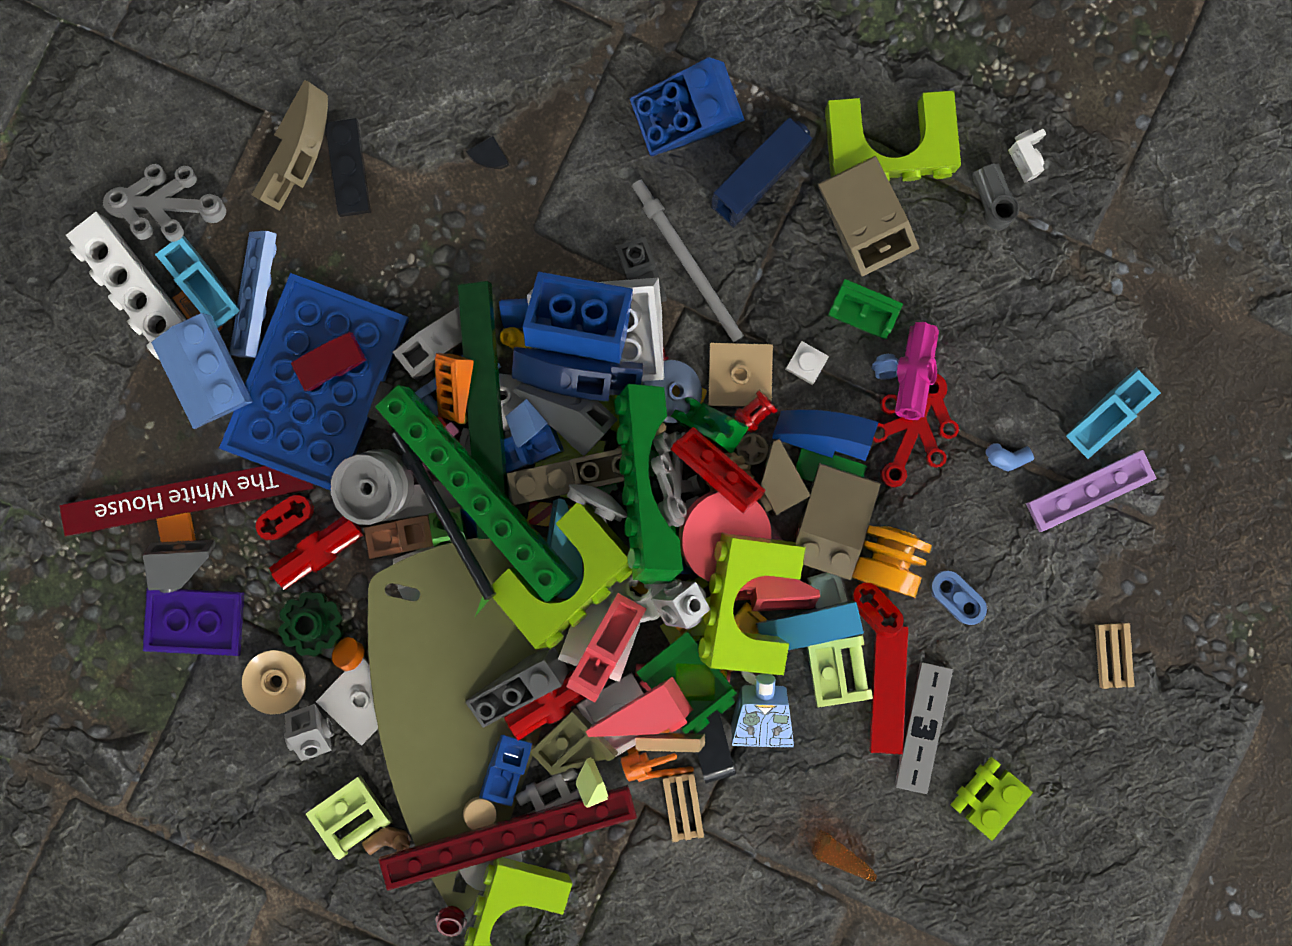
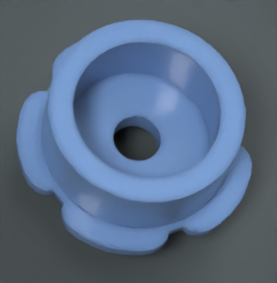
M883 354L876 358L877 361L872 364V370L875 371L876 378L892 379L897 377L899 360L895 358V355Z

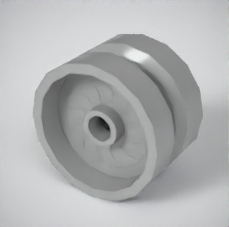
M372 449L344 459L335 469L331 479V496L335 507L346 519L356 524L372 525L400 513L410 503L414 493V477L411 470L406 469L400 455L388 449Z

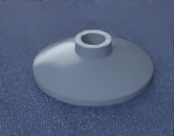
M664 361L663 380L643 381L642 385L664 387L667 417L663 422L678 423L671 417L675 409L685 414L689 412L690 404L686 403V397H692L701 402L702 387L696 372L681 361ZM674 385L678 386L680 389V394L678 397L674 396L672 393V388Z

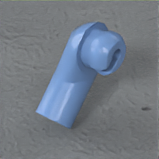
M993 443L986 449V455L989 457L988 461L993 466L1004 471L1014 470L1034 460V455L1028 446L1013 453L1004 448L1002 449V446L998 443Z

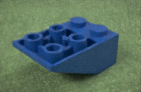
M710 57L630 98L650 156H655L715 135L745 120L724 62Z

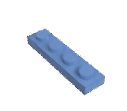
M269 231L249 232L237 303L241 311L235 315L229 352L232 356L256 358L257 351L261 346L260 333L262 321L266 315L265 302L267 290L272 280L270 274L272 260L277 250L275 244L276 233Z

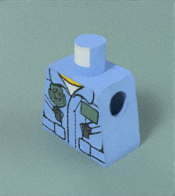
M759 674L756 677V685H744L740 688L731 722L732 746H794L787 688L775 686L776 679L773 675Z

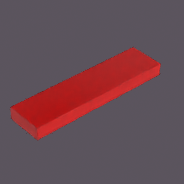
M902 626L898 634L890 638L882 637L875 632L869 747L871 753L903 754L908 647L907 626Z

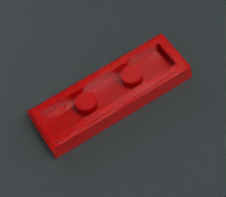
M694 427L674 442L670 449L743 514L766 491Z

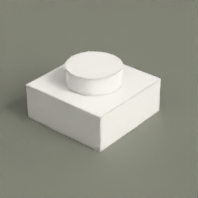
M801 341L785 370L813 385L829 356Z

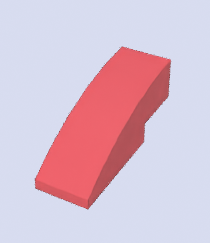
M760 576L747 582L738 592L735 601L750 600L752 611L811 609L815 607L820 598V592L818 589L797 579Z
M617 593L566 687L596 702L644 615L646 608Z

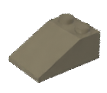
M819 463L809 492L811 496L806 500L792 542L806 547L803 565L851 580L881 485L879 482Z

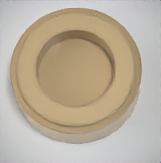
M475 797L466 803L463 810V818L468 827L474 830L494 824L496 809L491 801Z

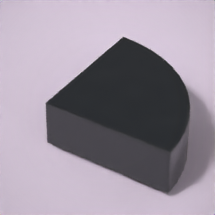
M493 136L466 151L474 163L483 167L502 169L510 166Z

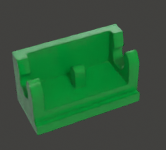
M844 279L828 316L885 340L894 327L903 303Z
M686 397V403L690 404L689 412L685 414L675 409L671 417L688 431L693 427L696 428L715 446L732 454L749 427L703 402L700 403L692 397Z

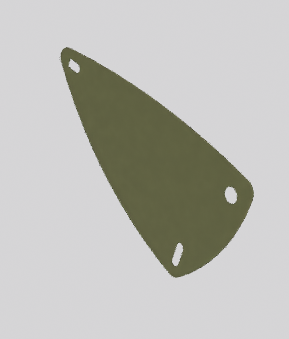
M478 538L466 540L491 585L508 568H515L491 539L478 540ZM453 543L422 551L385 568L373 576L368 588V653L376 720L394 792L415 846L472 830L463 818L464 807L469 800L479 797L487 769L501 735L515 739L516 737L504 718L483 728L465 702L523 659L543 649H535L493 598L488 599L489 601L476 615L482 594ZM393 583L419 590L420 597L416 601L388 596L385 593V587ZM556 598L553 601L563 602L567 599ZM564 638L556 646H554L559 655L562 650ZM542 726L520 739L532 743L531 750L537 744ZM531 753L525 773L520 775L512 806L492 802L496 809L494 824L511 818L517 802L516 794L521 791L533 757ZM459 870L433 877L432 880L447 906H455L465 911L474 904L480 890L474 889L467 883L465 893L452 891L456 875L460 872Z

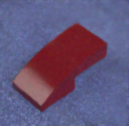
M349 332L308 352L293 361L291 365L304 391H312L334 376H342L365 362L366 358L353 332Z

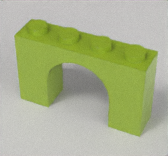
M954 90L922 93L917 102L920 128L919 145L909 155L898 158L880 155L868 145L863 134L860 98L829 100L825 108L831 177L874 156L877 157L888 181H890V178L902 177V181H915L921 179L922 175H933L935 179L951 177L952 173H955L961 166Z
M576 503L555 523L577 548L584 563L582 584L571 598L563 602H555L553 600L545 602L516 568H508L492 584L496 595L492 598L535 649L546 647L551 649L564 638L562 632L570 625L574 627L583 621L588 615L585 611L593 603L595 605L600 604L610 595L609 588L616 581L621 583L632 574V568L628 566V552L630 549L603 518L594 512L595 509L587 503L584 505Z
M721 533V539L717 542L714 552L715 560L717 561L716 569L709 581V590L711 592L710 610L704 614L705 635L704 638H701L698 648L700 660L714 669L784 675L789 643L778 636L741 632L734 619V602L740 589L754 578L775 576L800 579L806 547L790 541Z
M504 857L495 859L493 865L488 864L486 867L483 884L487 885L483 896L478 895L473 915L477 917L474 927L469 926L467 929L464 946H492L490 934L494 923L503 913L515 907L529 906L563 915L573 884L569 874Z

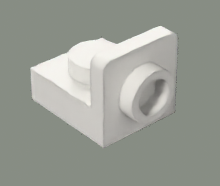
M1029 129L1015 137L1016 142L1008 150L1024 183L1036 178L1044 171L1043 157L1032 146L1046 135L1044 129L1035 133L1032 129Z

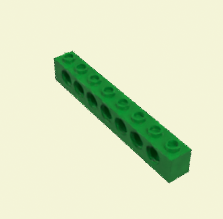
M397 385L375 406L545 602L555 600L578 579L411 388Z

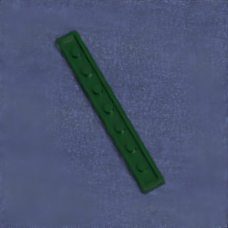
M483 281L458 285L463 357L474 360L467 401L471 457L509 499L492 283ZM476 523L478 540L490 539Z

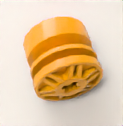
M869 525L866 534L878 538L877 543L864 540L863 547L874 553L872 558L859 557L852 578L916 598L922 578L909 571L911 564L926 566L927 561L914 556L915 550L930 553L932 545L923 542L912 533L897 528Z

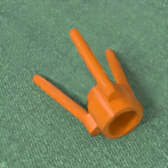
M666 729L661 733H669L670 730ZM636 746L627 750V756L621 757L622 768L628 782L636 779L638 782L651 778L680 775L694 771L692 766L652 771L654 766L675 760L677 758L675 753L649 760L646 752L640 754L641 751H638Z

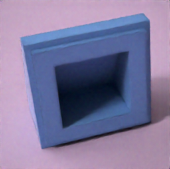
M527 399L505 416L518 448L547 424L546 420Z

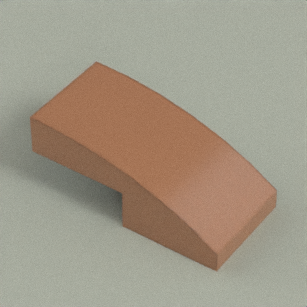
M428 515L363 528L369 559L433 546Z

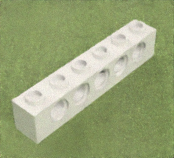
M95 212L66 234L73 244L69 248L81 262L86 261L92 268L89 271L91 277L100 286L105 285L111 292L108 295L109 300L120 311L122 309L125 310L130 317L127 320L128 324L138 335L143 333L149 341L146 345L147 348L159 360L151 342L172 326L185 321L186 318L109 220ZM107 246V256L99 260V251ZM126 270V281L118 284V275ZM142 295H146L147 302L145 306L137 309V299ZM165 319V330L157 334L155 330L157 322Z

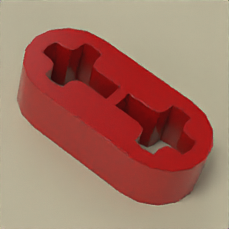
M302 495L288 497L257 519V534L265 540H278L312 518L314 513L312 501ZM294 502L305 504L306 507L302 510L304 514L302 517L300 515H292L288 518L287 514L295 509ZM268 518L271 521H276L280 518L283 520V522L275 527L277 531L275 534L273 532H266L264 529L268 526L266 521Z
M868 582L858 585L852 594L851 601L857 602L860 616L880 636L890 638L897 635L904 623L900 610L876 585ZM861 592L864 595H868L870 593L873 596L871 603L876 608H874L868 601L864 604L860 601L862 597ZM883 616L887 619L890 617L895 619L893 627L890 625L884 627L881 624L884 620Z

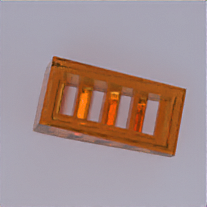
M820 829L811 850L817 860L870 882L876 881L877 875L867 863L826 831Z

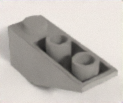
M457 307L422 329L392 352L415 380H421L435 369L436 353L454 354L462 347L460 308Z

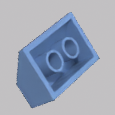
M200 313L172 326L151 342L193 429L253 402L211 315Z

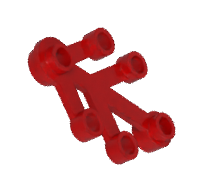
M937 374L934 383L937 386L936 393L931 394L928 392L924 417L919 418V420H908L901 417L885 424L878 423L877 427L881 428L884 434L881 439L874 437L873 442L880 443L886 440L889 435L906 429L893 462L884 465L880 471V479L887 487H899L906 481L907 471L905 465L918 435L927 454L926 463L932 468H939L946 463V454L938 448L926 418L930 407H932L940 424L938 427L939 435L944 439H951L957 436L959 426L955 421L951 420L943 401L947 394V383L939 374ZM890 394L881 400L880 407L884 413H895V409L889 410L886 408L885 402L887 399H893L897 403L898 395ZM945 424L952 425L954 429L952 435L944 433L943 427ZM934 452L941 456L939 464H934L931 461V455ZM891 469H897L900 472L898 480L894 481L890 478L889 472Z

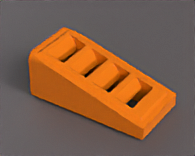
M436 353L435 374L438 416L457 423H464L474 360L455 354ZM450 404L453 405V411L449 410Z

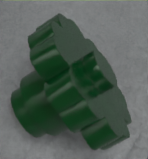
M303 592L299 599H289L285 607L280 611V618L285 622L278 629L283 643L288 647L296 646V651L301 656L320 655L323 648H334L338 640L343 636V630L339 624L344 620V614L340 610L339 604L336 601L327 602L326 595L322 592Z

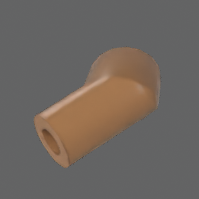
M387 826L364 840L362 845L369 855H372L383 846L397 849L398 852L409 849L411 838L405 830Z

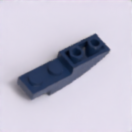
M514 347L512 378L545 391L576 398L608 401L609 395H620L627 384L641 385L643 363L620 361L619 364L597 359L578 358L576 355L543 349Z

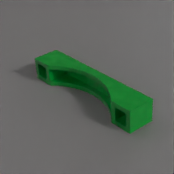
M627 384L620 395L616 397L614 410L615 414L619 415L617 442L621 445L622 449L619 468L620 473L624 475L625 484L622 492V501L627 506L625 534L630 540L628 566L632 568L633 580L671 581L683 571L680 538L669 527L659 511L652 494L649 479V454L652 441L659 426L667 417L664 387Z

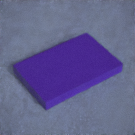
M147 588L143 651L240 656L244 592L178 589L174 592L162 593L159 590H148Z

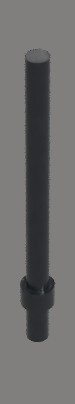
M394 432L392 437L403 455L401 460L406 469L411 470L484 600L494 597L496 592L423 466V461L397 432Z

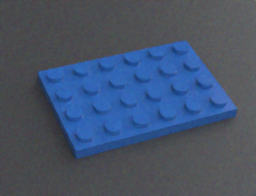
M290 273L245 383L253 402L233 412L219 449L331 491V479L335 469L344 459L355 456L394 360L395 355L392 352L399 347L409 318ZM353 332L366 361L342 376H334L312 391H304L291 363L317 347L346 333Z

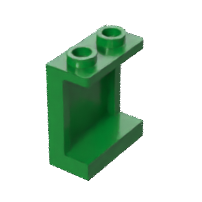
M689 631L684 633L636 673L651 689L668 678L673 677L693 708L685 718L687 723L681 727L682 731L687 734L692 730L694 734H697L710 723L707 719L709 715L716 710L721 714L735 703L732 697L737 692L719 669L710 668L700 660L699 644Z

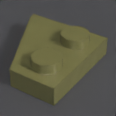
M575 708L535 745L530 753L551 775L566 772L569 768H582L586 759L590 757L595 762L604 759L610 761L616 757L618 751L604 737H588L585 731L592 724Z

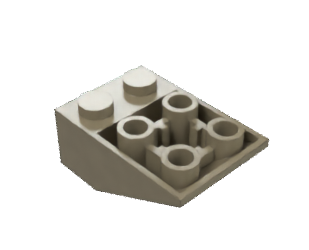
M876 156L818 183L852 269L862 277L920 249L909 220Z

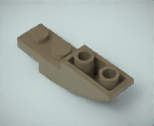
M306 80L302 83L274 134L282 141L252 193V196L279 211L294 184L302 188L304 187L317 159L324 136L328 111V95Z
M622 449L508 473L507 478L513 505L568 494L570 490L569 484L601 487L623 482L624 475L620 473L619 468Z

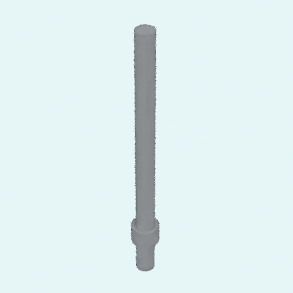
M642 179L636 181L632 188L643 203L644 207L642 209L649 219L654 220L733 343L738 341L744 335L663 212L665 208L658 198L654 199Z

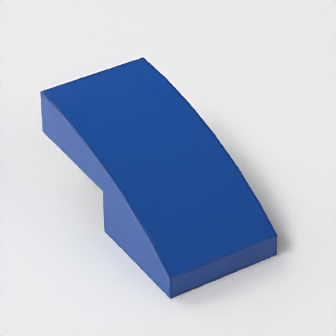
M548 424L519 448L516 446L512 436L504 439L507 474L564 452L557 431Z
M501 735L487 769L479 798L512 806L520 775L525 773L532 743Z

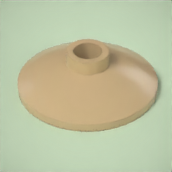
M270 650L260 653L247 664L242 676L243 693L249 704L262 713L281 714L287 712L300 702L305 693L306 674L304 668L293 655L287 652ZM275 675L280 676L282 679L280 687H276L272 683V678Z

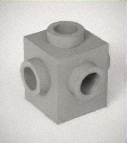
M674 580L651 598L666 626L685 629L692 628L698 625L702 620L701 617L710 610L705 600V592L696 582Z
M315 704L284 714L286 729L284 738L286 745L290 751H295L301 761L332 751L330 738L334 736L332 723L329 718L324 719Z

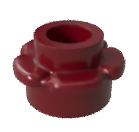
M455 906L440 909L435 917L437 930L449 937L459 935L467 924L465 913Z

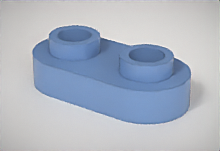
M940 571L932 577L930 581L931 594L958 621L968 625H975L984 619L987 613L984 599L958 574L952 571ZM946 580L950 583V590L944 593L940 585ZM968 602L973 605V611L970 614H966L963 610L964 605Z

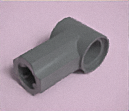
M999 163L990 164L973 172L972 178L985 209V222L992 229L1003 230L1017 217L1020 207L1016 198L1009 191ZM1003 207L1006 209L1008 218L1000 217L996 213L995 208Z

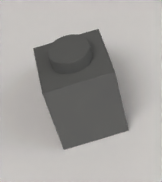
M215 539L151 543L143 554L148 590L170 593L181 589L209 558L216 546Z

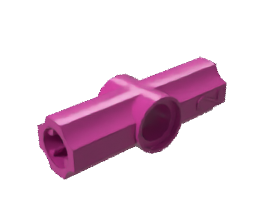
M915 322L913 326H910L905 357H901L897 365V377L900 386L895 413L899 417L908 420H919V418L925 415L929 386L934 385L937 378V364L934 357L939 330L935 325H930L926 322Z

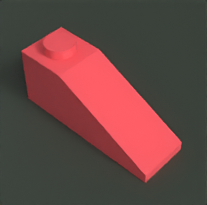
M670 677L597 721L585 732L588 737L659 734L666 729H669L672 733L687 723L685 718L693 708L674 678Z

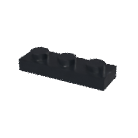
M353 118L326 122L338 215L345 217L371 213L358 120Z

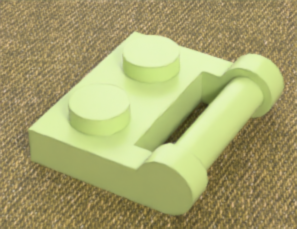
M855 635L807 646L817 707L873 699L872 689L868 688L862 652V645H864L863 635ZM849 648L856 689L847 692L841 649Z
M361 775L306 813L312 825L338 860L346 856L350 848L378 828H385L393 822L387 810L379 803ZM369 809L373 815L371 819L341 840L335 835L336 831Z

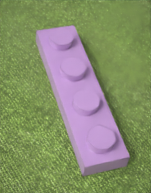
M1140 450L1029 501L1026 505L1038 531L1043 532L1157 478L1144 451Z

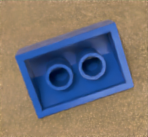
M538 272L523 323L525 346L620 364L627 337L633 289Z

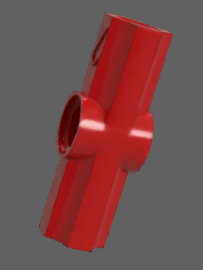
M342 516L321 532L320 530L316 531L296 545L297 549L269 567L271 575L283 590H287L311 572L315 573L329 565L338 557V553L360 540L364 533L359 524Z
M574 671L566 675L561 687L503 717L517 740L522 739L545 723L551 724L559 721L571 711L573 705L586 698L566 687Z

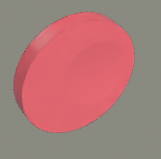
M717 490L701 496L688 508L687 515L684 517V524L680 526L678 535L680 538L681 555L686 565L695 574L707 581H710L711 575L715 573L717 561L715 560L714 552L717 542L721 539V533L766 539L772 538L769 518L758 502L754 503L743 514Z

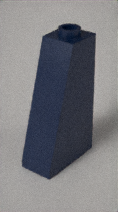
M788 118L714 192L711 208L734 228L810 146L812 137L809 136V129L800 121L794 122L791 118Z

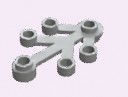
M149 165L144 171L145 177L128 188H113L103 198L105 210L110 215L125 218L130 224V229L135 237L140 240L149 238L153 233V228L146 218H140L134 209L147 210L160 225L166 239L171 242L180 240L184 230L177 220L171 219L165 211L200 213L203 220L208 223H217L226 215V207L216 195L207 194L202 196L200 200L170 198L182 189L189 188L196 183L197 177L189 166L179 167L175 171V179L148 197L140 196L152 186L162 185L166 181V174L160 165ZM155 173H159L156 177H152ZM189 175L188 178L182 179L183 176ZM146 226L144 230L138 231L140 227ZM177 228L173 233H168L171 229Z
M664 432L653 439L659 456L652 458L651 466L657 476L664 496L663 501L658 503V509L669 526L678 527L684 524V517L687 515L688 508L700 498L696 495L706 492V484L699 474L687 480H682L683 460L670 449L673 443L682 437L685 432H674L670 435ZM692 493L696 496L686 500V503L681 500V494Z

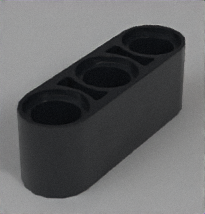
M718 710L707 717L710 723L697 733L705 734V746L701 751L697 752L705 784L736 775Z

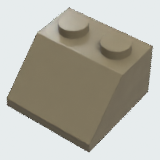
M780 439L774 441L768 446V453L764 459L758 484L766 490L758 501L765 512L769 511L771 516L777 515L811 496Z

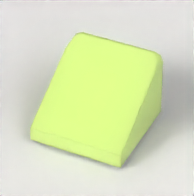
M590 757L586 759L576 779V786L585 807H591L605 801L608 797L596 763Z

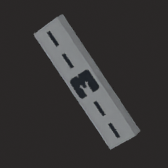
M924 662L919 664L903 741V754L900 756L894 784L896 788L923 794L928 793L953 673L951 668Z

